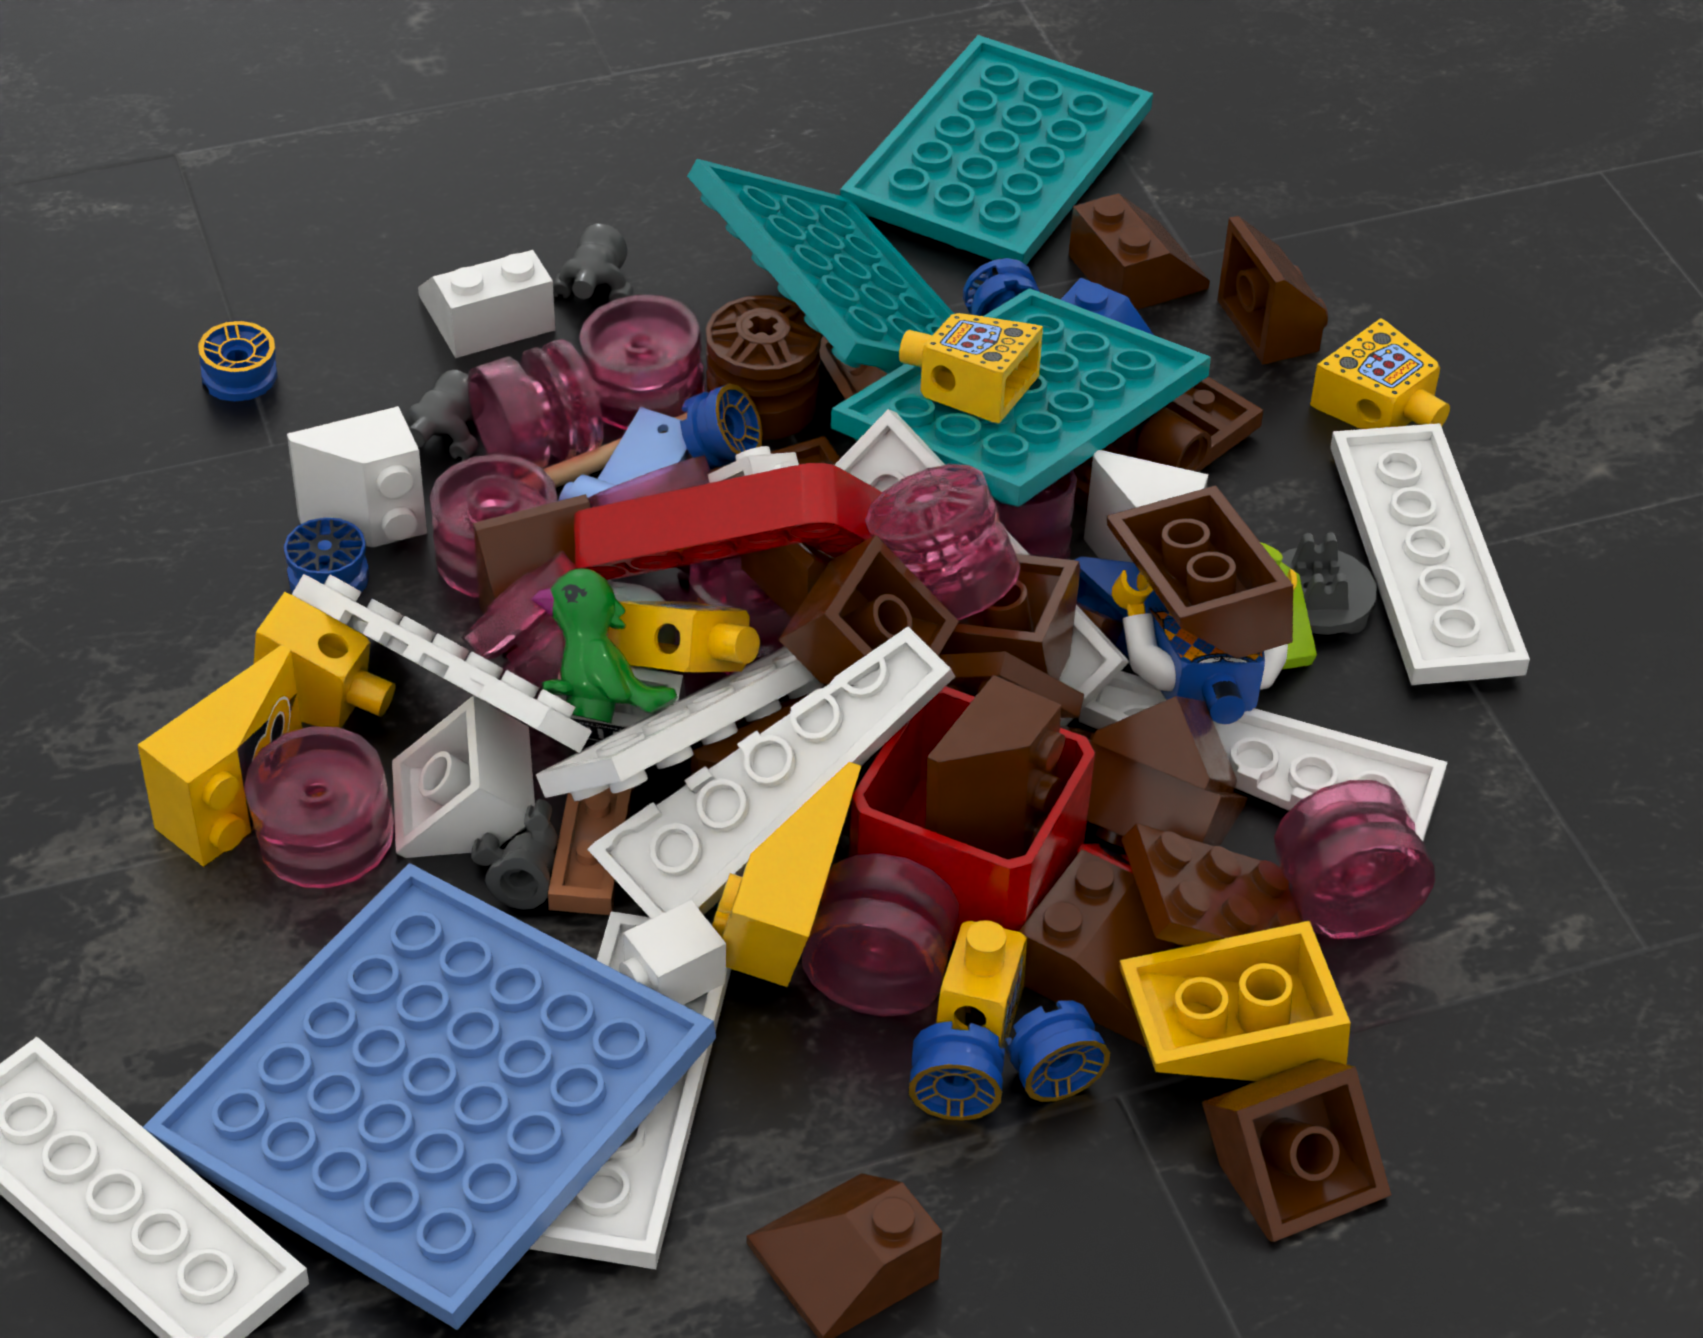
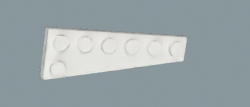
M305 574L301 577L292 593L293 596L579 753L581 752L592 731L570 719L576 708L544 689L541 690L538 698L534 699L539 687L508 670L505 671L502 679L499 680L504 670L503 668L472 651L467 660L464 661L469 650L438 633L435 636L436 633L406 616L403 617L400 613L374 599H371L367 608L356 602L361 591L332 575L328 576L324 584Z
M906 627L835 676L829 685L816 689L790 707V714L761 734L755 731L737 744L739 749L710 769L704 766L684 780L687 785L658 805L652 802L595 841L587 850L651 919L689 900H692L704 915L721 899L729 874L732 873L742 877L750 854L848 762L862 766L954 679L955 675L951 668L909 627Z
M1120 671L1081 710L1079 722L1099 730L1166 701L1160 690L1140 676ZM1256 708L1251 711H1245L1239 720L1231 724H1218L1213 721L1237 779L1235 788L1371 845L1382 854L1397 856L1406 861L1417 863L1447 767L1446 761Z

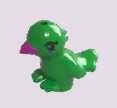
M585 568L569 570L559 577L552 587L539 590L530 599L553 617L562 630L565 640L560 667L561 680L552 679L544 681L541 688L551 694L567 696L566 702L576 707L572 715L612 724L616 704H631L648 714H654L662 708L673 705L678 696L674 688L647 686L634 676L623 653L608 638L609 627L614 629L625 628V623L620 619V616L625 613V609L615 598L613 589L604 577L593 570Z

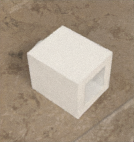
M692 900L623 932L624 961L619 964L620 973L634 979L637 983L640 982L682 1005L725 984L726 943Z

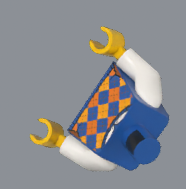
M1289 569L1287 577L1294 585V592L1298 581L1297 575L1293 569ZM1123 570L1112 587V597L1120 607L1127 609L1128 617L1122 620L1129 663L1133 672L1160 690L1166 700L1179 696L1205 701L1211 718L1218 724H1231L1239 720L1245 711L1254 709L1257 706L1260 690L1269 688L1282 670L1287 660L1288 644L1236 659L1180 628L1166 607H1147L1146 613L1144 602L1153 589L1141 572L1137 576V588L1139 591L1132 589L1127 582V573Z

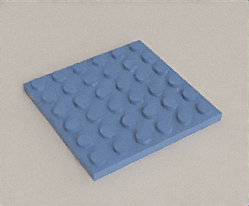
M409 863L179 1090L143 1128L194 1172L458 1330L716 1039V1032L713 1020L640 982L637 983L634 979Z

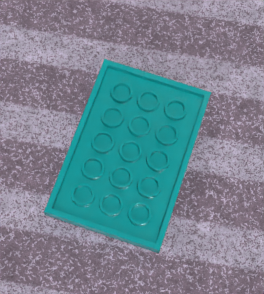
M977 35L840 189V196H844L854 202L868 217H874L907 229L910 232L930 237L991 260L1010 258L1020 260L1027 265L1150 112L1153 93Z
M696 159L687 177L702 193L700 196L701 201L721 215L727 222L726 230L732 236L745 243L753 253L751 255L752 260L775 278L779 283L777 286L779 292L799 306L805 313V322L812 329L824 335L833 346L831 349L833 355L844 364L854 368H859L861 364L873 366L889 374L905 364L899 360V349L902 338L907 330L933 335L951 314H954L856 204L848 198L701 159Z
M1028 288L983 316L1043 326L1039 377L1000 424L925 398L920 391L922 368L904 364L833 407L831 412V429L853 437L855 441H858L887 409L892 410L909 425L964 485L991 495L1000 503L1019 507L1092 457L1098 450H1102L1209 376L1211 357Z

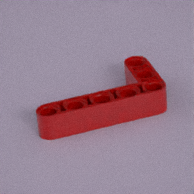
M806 463L587 508L574 514L575 569L585 568L593 570L606 580H612L803 542L836 558L874 535H877L898 557L895 500L835 465Z

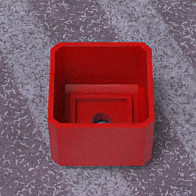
M945 686L884 744L852 795L848 887L855 902L955 941L957 940L961 924L966 921H993L1004 929L1018 932L1075 859L1081 844H1084L1095 752L1087 737L1060 728V733L1065 735V745L1057 763V777L1062 779L1061 791L1055 805L1024 856L1007 860L925 829L927 757L975 698L972 695Z

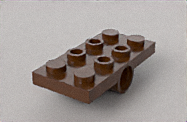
M1208 376L1102 450L1199 472L1260 428L1264 410ZM1093 456L1050 485L1051 488L1087 510Z

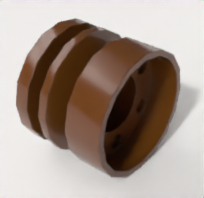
M772 295L746 296L727 302L712 314L706 326V392L710 393V391L726 384L738 385L747 392L754 402L761 419L762 440L781 439L804 429L814 420L819 408L820 395L818 368L820 365L821 333L812 329L805 322V313L795 302Z

